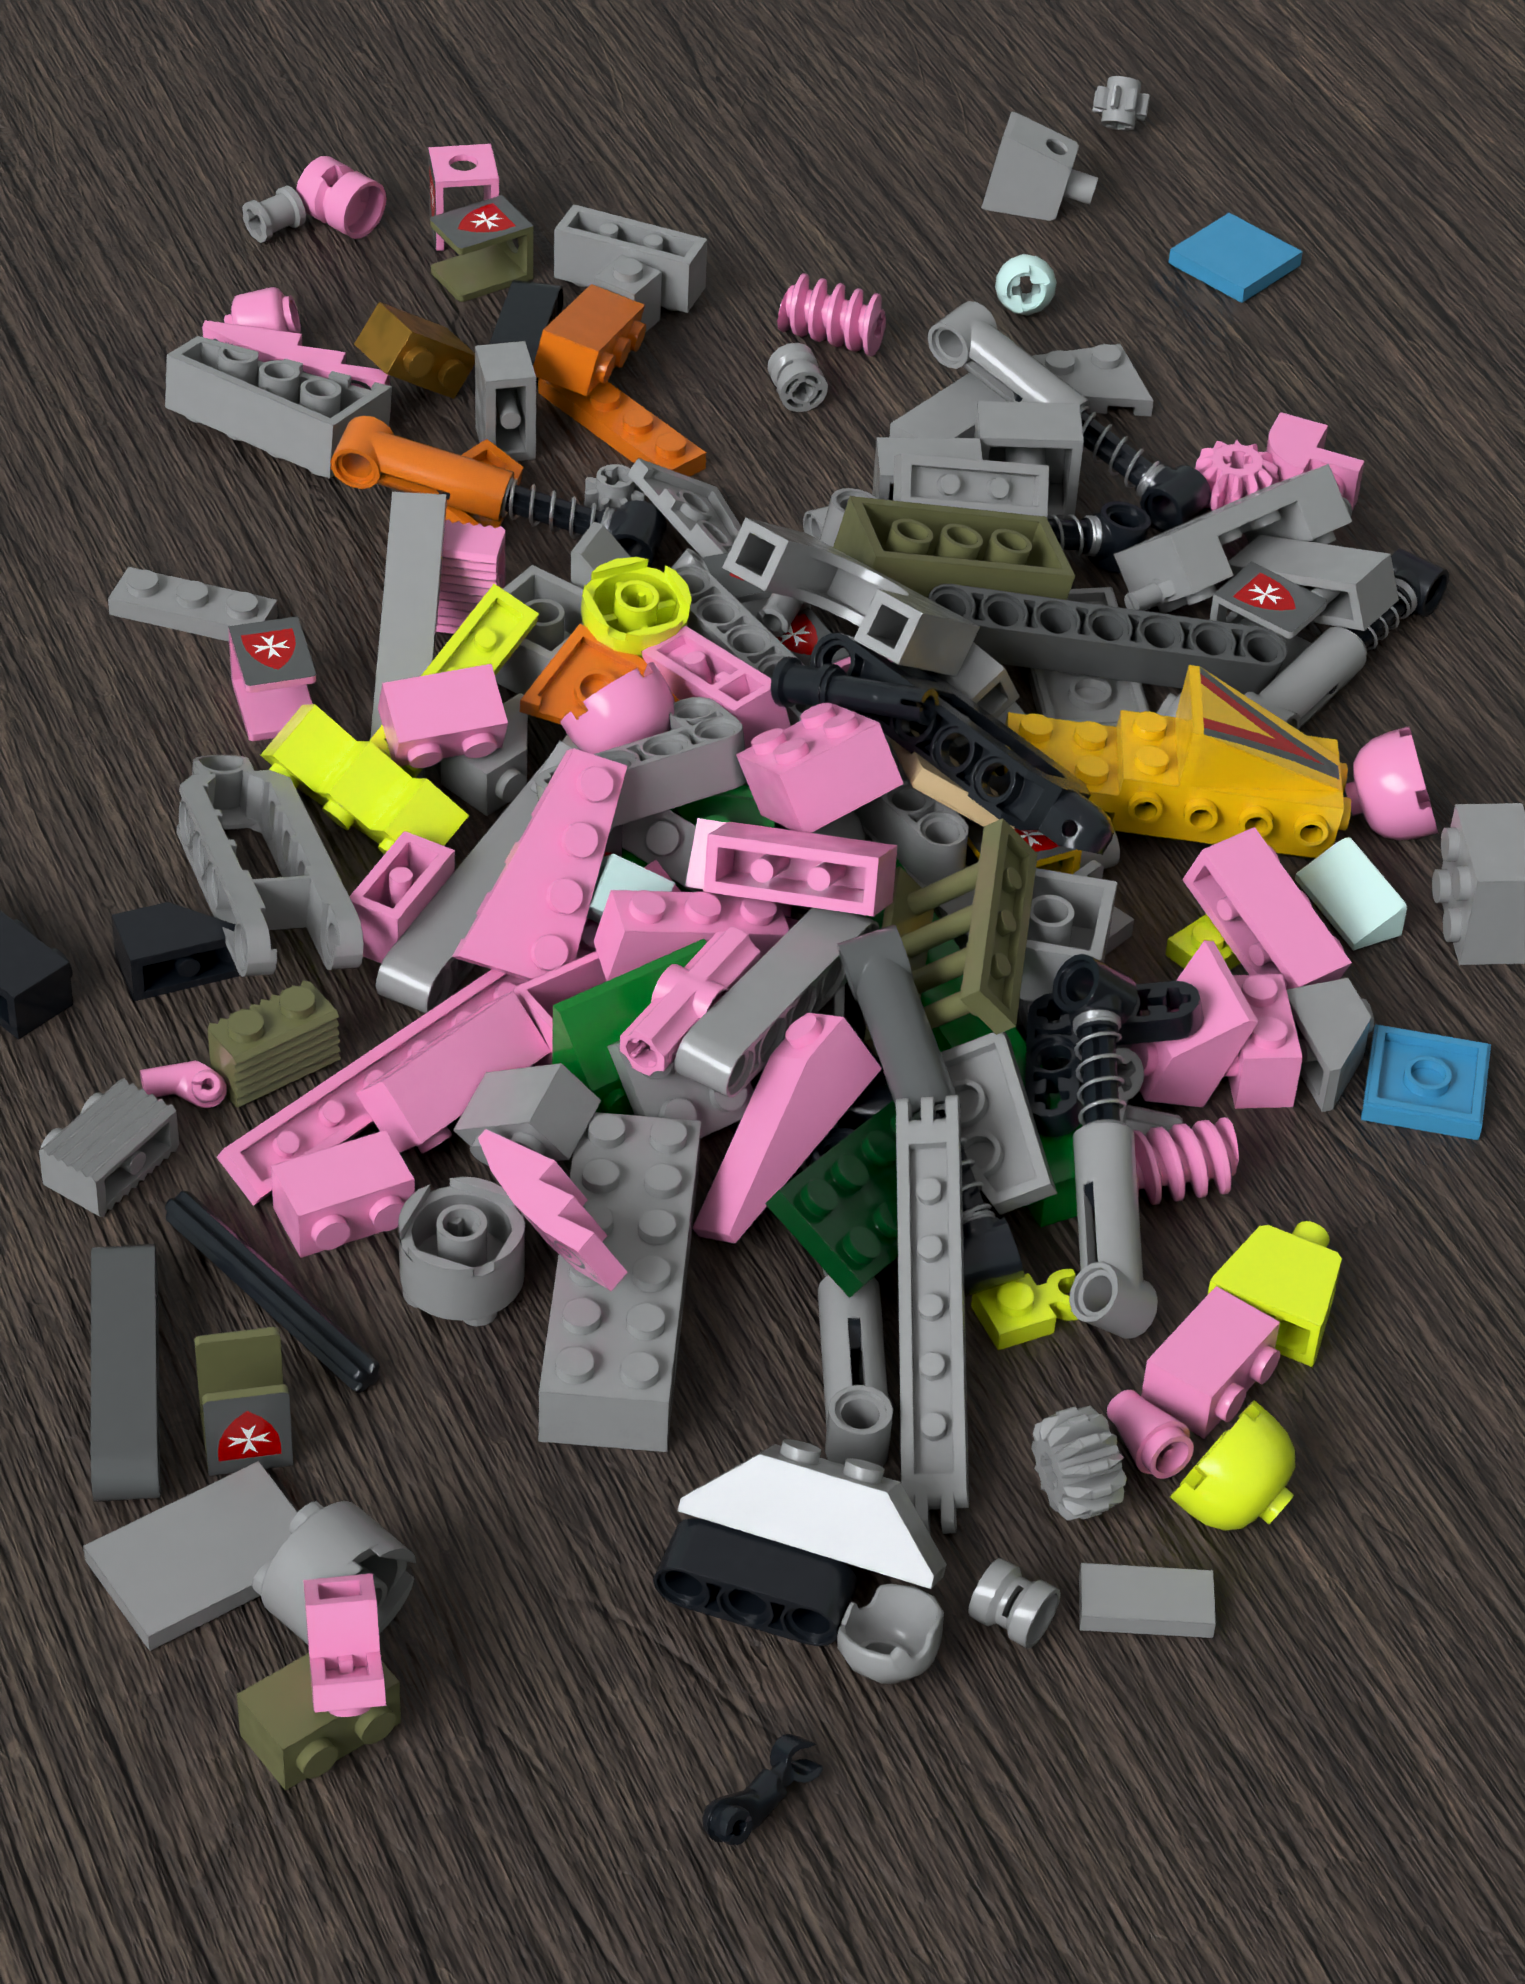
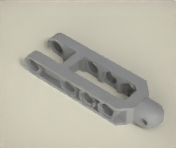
M207 755L194 758L192 775L180 784L179 792L182 799L179 805V824L177 825L176 833L213 916L236 924L234 931L222 928L226 937L225 943L241 977L274 974L277 964V949H271L269 930L306 927L327 970L360 967L364 944L358 913L291 778L271 770L254 771L249 758L244 756ZM249 828L262 833L282 877L252 879L248 870H242L236 857L237 845L234 839L228 840L224 830Z

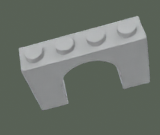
M746 517L722 567L765 592L810 603L859 626L854 641L898 665L957 676L980 629V626L807 533Z

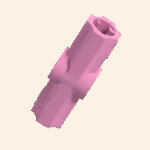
M732 926L725 932L717 931L685 967L672 964L663 972L655 986L651 1003L620 1035V1052L628 1058L633 1069L651 1076L655 1071L664 1072L675 1060L680 1043L690 1028L760 960L761 951L754 946L749 934Z

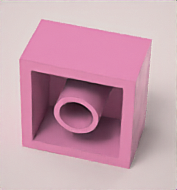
M831 703L818 704L805 710L800 715L801 721L784 730L776 728L757 735L751 741L752 747L736 754L760 814L793 831L812 833L904 784L880 723Z

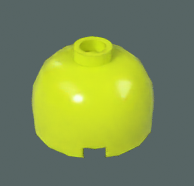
M640 557L617 558L599 565L592 572L591 581L584 585L581 601L582 622L596 640L614 651L629 653L643 658L641 651L660 644L676 635L682 627L687 626L692 597L688 584L672 568L665 565V570L662 572L648 567L649 559Z
M1255 1400L1238 1416L1239 1420L1233 1427L1219 1437L1182 1480L1180 1486L1170 1495V1498L1183 1510L1206 1526L1224 1531L1243 1529L1258 1517H1261L1267 1524H1270L1294 1496L1285 1486L1295 1470V1449L1285 1429Z

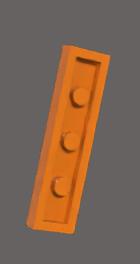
M538 378V393L631 462L635 463L640 458L689 477L706 469V452L610 382L607 381L605 384L600 382L587 396Z

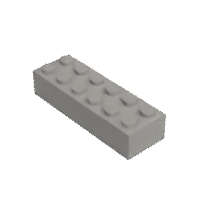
M595 1112L573 1151L570 1179L588 1199L583 1207L608 1235L603 1241L604 1245L628 1273L610 1291L577 1271L560 1254L558 1255L539 1387L538 1442L667 1452L699 1175L701 1121Z

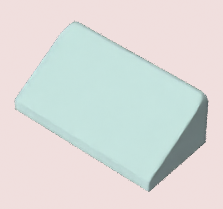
M1347 837L1338 841L1296 873V882L1353 951L1402 935L1407 911L1405 901L1352 838Z

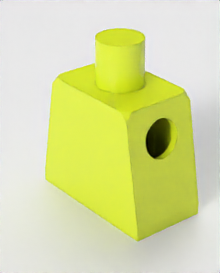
M1303 1221L1298 1223L1292 1234L1270 1225L1259 1226L1214 1274L1209 1284L1208 1294L1217 1286L1279 1321L1280 1325L1275 1349L1280 1351V1354L1313 1367L1333 1303L1342 1257L1338 1252L1327 1248L1330 1242L1329 1235L1323 1227L1314 1222Z

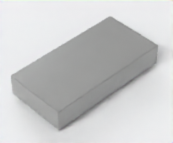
M1081 1563L1079 1572L1080 1630L1213 1638L1216 1625L1213 1570Z

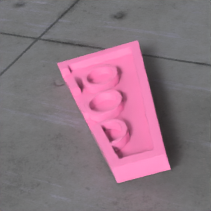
M575 748L566 751L531 814V821L520 840L515 842L504 862L506 865L491 892L486 894L476 912L478 916L466 937L461 939L452 955L453 958L528 981L575 961L627 765Z

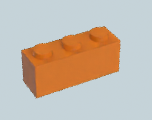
M591 284L543 329L533 365L536 377L587 396L600 382L605 384L608 381L612 370L616 366L619 368L623 366L630 351H638L646 332V324L641 322L645 305Z

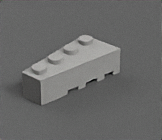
M196 336L167 354L165 408L186 416L192 422L202 423L221 431L231 439L244 441L267 451L273 457L285 459L304 467L317 476L329 479L335 476L331 469L330 461L349 421L359 416H371L389 426L392 386L375 382L371 390L351 385L350 375L331 371L328 379L304 373L303 363L289 359L268 362L258 361V351Z

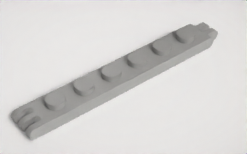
M959 1095L946 1096L944 1104L946 1118L936 1119L934 1097H921V1120H911L912 1106L909 1098L896 1099L901 1484L929 1534L931 1523L930 1510L941 1509L942 1533L949 1534L957 1532L956 1508H969L961 1113Z

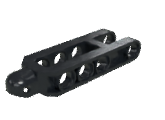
M831 633L822 637L814 646L810 656V666L820 668L824 664H832L835 653L845 647L851 657V664L846 672L847 676L919 688H933L936 690L939 706L923 703L917 704L919 708L937 712L934 721L930 725H921L918 722L864 712L856 713L879 722L884 734L911 754L915 751L969 793L968 797L999 820L1003 818L1009 825L1021 831L1041 832L1058 846L1104 854L1113 838V823L1103 809L1089 800L1091 794L1085 783L932 671L898 665L895 662L892 663L884 656L854 641V637L849 635ZM911 730L918 732L920 735L915 737ZM964 735L968 739V743L959 747L954 740ZM949 756L958 762V767L954 766ZM1001 765H1005L1009 771L1002 776H998L994 770ZM990 787L998 793L999 797H996L991 792Z

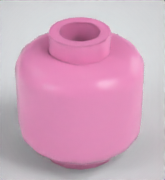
M276 287L235 296L231 306V314L224 316V323L292 333L301 332L300 318L293 297L291 295L285 297L280 289Z

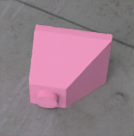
M1206 940L1203 941L1176 980L1192 984L1199 992L1204 1016L1200 1029L1187 1038L1132 1044L1130 1048L1141 1059L1144 1068V1080L1140 1092L1145 1101L1203 1108L1259 1022L1214 941ZM1179 1008L1172 1009L1171 1012H1177Z

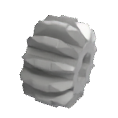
M1091 1406L1078 1409L1070 1407L1057 1411L1056 1414L1035 1424L1033 1432L1034 1441L1031 1446L1036 1459L1034 1469L1039 1474L1041 1490L1047 1493L1049 1504L1056 1512H1059L1067 1521L1076 1518L1084 1520L1101 1515L1102 1512L1108 1511L1109 1508L1123 1502V1486L1126 1484L1127 1479L1121 1462L1124 1457L1119 1453L1117 1436L1111 1434L1108 1420L1102 1414H1099Z

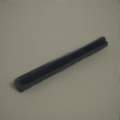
M181 1191L175 1198H170L166 1202V1220L353 1391L360 1393L364 1392L370 1385L377 1383L380 1378L378 1372L380 1368L379 1362L197 1197L188 1191Z

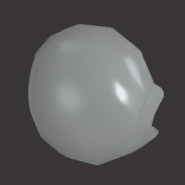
M897 1584L880 1585L872 1601L867 1606L858 1608L855 1602L849 1604L838 1630V1650L851 1669L866 1678L881 1684H896L924 1673L934 1662L942 1640L944 1611L934 1596L917 1587Z

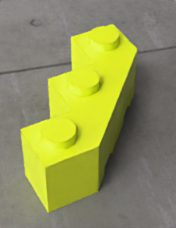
M315 704L302 705L260 755L272 765L269 770L290 777L296 789L298 788L324 806L322 810L331 820L345 830H349L351 826L355 827L379 844L378 849L383 854L390 849L404 831L445 846L469 817L464 810L431 781L425 778H412L371 741H356Z

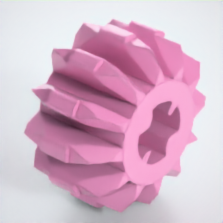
M1237 439L1234 444L1227 445L1221 441H1216L1213 448L1202 449L1194 468L1205 477L1210 486V503L1205 508H1211V511L1275 484L1279 480V475H1277L1278 467L1272 463V454L1258 452L1257 444L1241 445Z

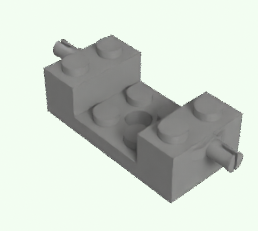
M1329 464L1267 486L1114 554L1129 591L1124 598L1127 609L1143 611L1157 606L1159 612L1165 614L1186 604L1192 605L1212 597L1217 591L1216 583L1234 576L1222 545L1240 538L1242 533H1245L1249 543L1259 535L1321 544L1335 541L1336 537L1333 530L1352 522L1350 518L1352 516V507L1349 501L1342 497Z

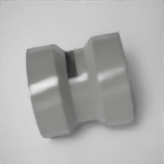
M789 343L779 347L771 355L767 370L774 385L777 387V392L783 405L787 409L795 412L809 411L817 407L827 395L828 384L821 369L818 368V363L812 350L808 346L801 343Z
M998 1558L992 1562L979 1580L973 1592L968 1613L971 1618L986 1626L998 1624L1007 1629L1009 1639L1028 1649L1032 1648L1040 1640L1056 1613L1061 1593L1058 1588L1043 1580L1029 1581L1022 1577L1018 1566L1003 1558Z

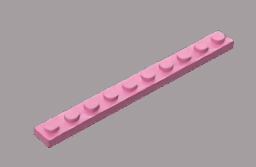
M657 860L644 867L672 881ZM674 884L672 892H681L676 884ZM586 918L575 960L596 951L593 941L599 923L589 918ZM491 969L225 1147L217 1156V1159L254 1206L272 1194V1165L348 1142L374 1124V1121L356 1093L486 1003L514 991V987L528 980Z

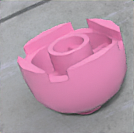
M654 662L647 663L643 674L644 677L636 668L584 700L583 703L588 711L579 716L578 720H576L571 711L564 716L560 723L579 750L596 754L670 731L669 714L671 712L674 715V697Z
M1410 726L1393 730L1371 739L1359 750L1353 762L1354 781L1346 783L1345 787L1347 797L1351 798L1352 816L1363 813L1371 830L1384 838L1399 841L1417 839L1438 833Z

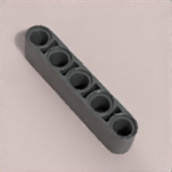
M155 1244L91 1248L90 1455L94 1502L161 1498L159 1308Z

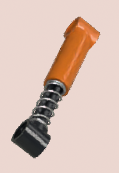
M359 416L349 421L330 461L334 475L342 483L352 488L366 489L379 484L401 492L446 494L447 506L498 522L509 512L512 521L522 516L529 519L532 527L541 522L548 524L552 533L560 528L567 530L572 539L577 538L579 535H584L592 523L597 522L603 524L630 557L649 559L648 567H651L667 529L665 516L656 506L646 501H628L616 509L607 507L603 508L602 511L596 510L595 503L590 508L576 504L575 496L569 502L556 498L555 490L550 495L535 491V484L530 489L518 486L517 478L514 479L515 474L513 471L394 435L388 425L371 416Z

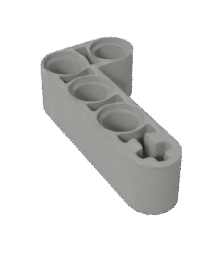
M686 698L674 702V715L671 712L669 714L670 731L594 754L627 765L611 828L735 789L747 782L736 754L746 750L742 723L710 698ZM558 766L546 769L537 775L535 784L538 801Z

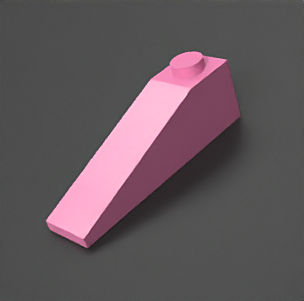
M806 1013L788 1027L785 1033L786 1038L769 1057L694 1223L693 1230L699 1237L736 1243L766 1208L767 1205L765 1203L787 1183L882 1069L844 1017Z

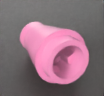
M1134 1390L1122 1391L1110 1401L1107 1407V1416L1115 1424L1141 1472L1164 1479L1176 1475L1189 1463L1193 1455L1194 1445L1190 1439V1431L1184 1423L1147 1402Z

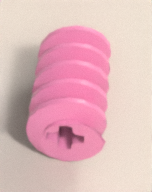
M802 273L796 284L790 286L782 299L777 319L778 329L781 332H785L791 328L793 334L799 337L806 336L809 333L811 339L817 342L824 341L827 338L829 344L835 347L842 346L845 343L847 349L852 352H858L864 348L865 354L872 357L880 348L886 327L885 311L881 309L882 296L875 293L868 305L863 304L864 291L857 288L850 300L845 299V285L842 283L837 284L833 293L829 295L827 294V280L824 278H820L814 289L811 290L809 289V275Z
M1228 1117L1219 1118L1215 1125L1209 1120L1197 1121L1192 1129L1187 1124H1174L1169 1132L1163 1127H1153L1146 1133V1136L1139 1130H1133L1138 1197L1139 1190L1144 1189L1150 1204H1160L1162 1186H1168L1173 1200L1183 1201L1185 1183L1190 1182L1196 1196L1203 1198L1208 1193L1209 1179H1214L1220 1194H1229L1232 1176L1237 1171L1239 1151L1233 1123Z

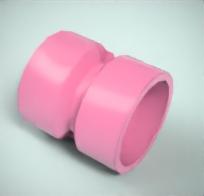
M320 156L313 160L304 169L296 188V192L305 207V213L323 223H328L329 226L353 239H360L370 234L381 220L386 206V192L383 185L358 171H354L330 156Z

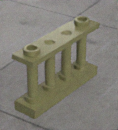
M1003 818L984 827L979 860L971 866L923 888L901 866L895 869L893 903L885 908L882 928L893 924L896 926L907 953L920 999L923 992L963 975L961 991L924 1007L931 1029H935L969 1013L978 1016L996 1035L1016 1027L1038 854ZM975 890L973 904L932 922L934 908ZM969 932L967 947L926 965L928 950ZM866 1025L864 1042L869 1046L872 1053L878 1057Z

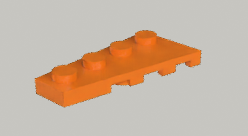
M579 624L520 699L519 712L561 725L560 721L571 711L576 720H578L579 716L588 711L583 703L584 700L636 668L644 677L643 674L647 663L637 655L614 651L597 641L586 626ZM672 693L674 697V702L679 701L677 697Z

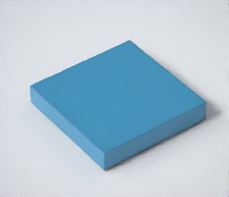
M1227 213L1171 248L1168 263L1243 303L1299 267L1303 251L1239 217Z
M1375 1024L1361 1120L1479 1140L1483 1123L1491 1044Z

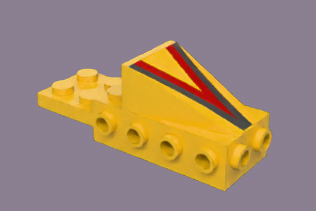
M1188 666L1175 717L1162 716L1150 711L1133 712L1120 710L1117 726L1113 727L1092 721L1076 722L1047 718L1040 714L1007 713L1006 726L1085 783L1091 794L1089 800L1103 809L1104 812H1110V818L1115 831L1216 844L1255 827L1267 845L1272 847L1276 853L1317 858L1334 845L1338 830L1346 831L1349 824L1351 798L1343 797L1348 767L1346 763H1341L1339 760L1338 741L1336 739L1303 734L1200 666ZM1004 765V774H1006L1009 770ZM1147 802L1152 803V804H1150V805L1143 806V805H1145ZM1308 825H1315L1314 828H1305Z

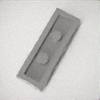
M905 453L894 456L893 501L1045 516L1048 518L1049 465Z
M132 567L127 568L108 597L109 615L228 642V626L275 620L278 617L276 599Z

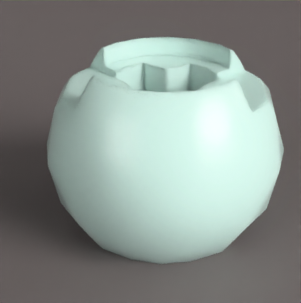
M1022 254L1009 259L1002 265L996 276L995 289L998 299L1008 310L1016 314L1029 316L1042 311L1050 304L1055 295L1057 282L1054 271L1046 261L1038 256ZM1030 276V281L1033 283L1031 293H1022L1021 287L1018 286L1020 285V277Z

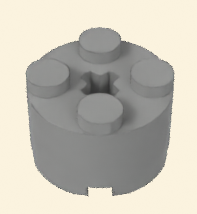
M475 1177L450 1178V1186L431 1192L429 1184L418 1189L408 1198L401 1209L398 1221L400 1281L404 1300L409 1305L420 1308L436 1317L449 1320H463L471 1326H484L493 1322L497 1312L508 1306L516 1298L523 1286L525 1277V1221L523 1214H520L500 1185Z
M315 1501L305 1505L294 1516L290 1524L291 1535L280 1547L274 1558L265 1562L256 1572L252 1582L253 1589L261 1595L264 1607L308 1645L303 1580L373 1573L380 1634L399 1612L412 1589L414 1577L406 1571L407 1562L416 1563L415 1555L352 1502L341 1501L323 1507Z

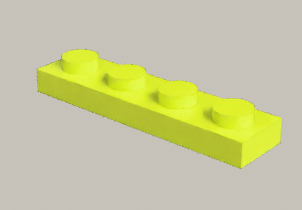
M493 584L421 676L492 664L494 675L496 676L537 624L539 613L496 584ZM381 725L369 741L391 758L383 725ZM410 765L400 766L412 778H416L423 769L414 768Z

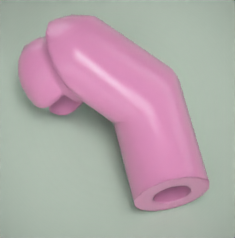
M196 1060L140 1070L142 1088L148 1095L153 1093L155 1097L175 1094L200 1108H211L219 1105L227 1093V1085L223 1077L218 1072Z

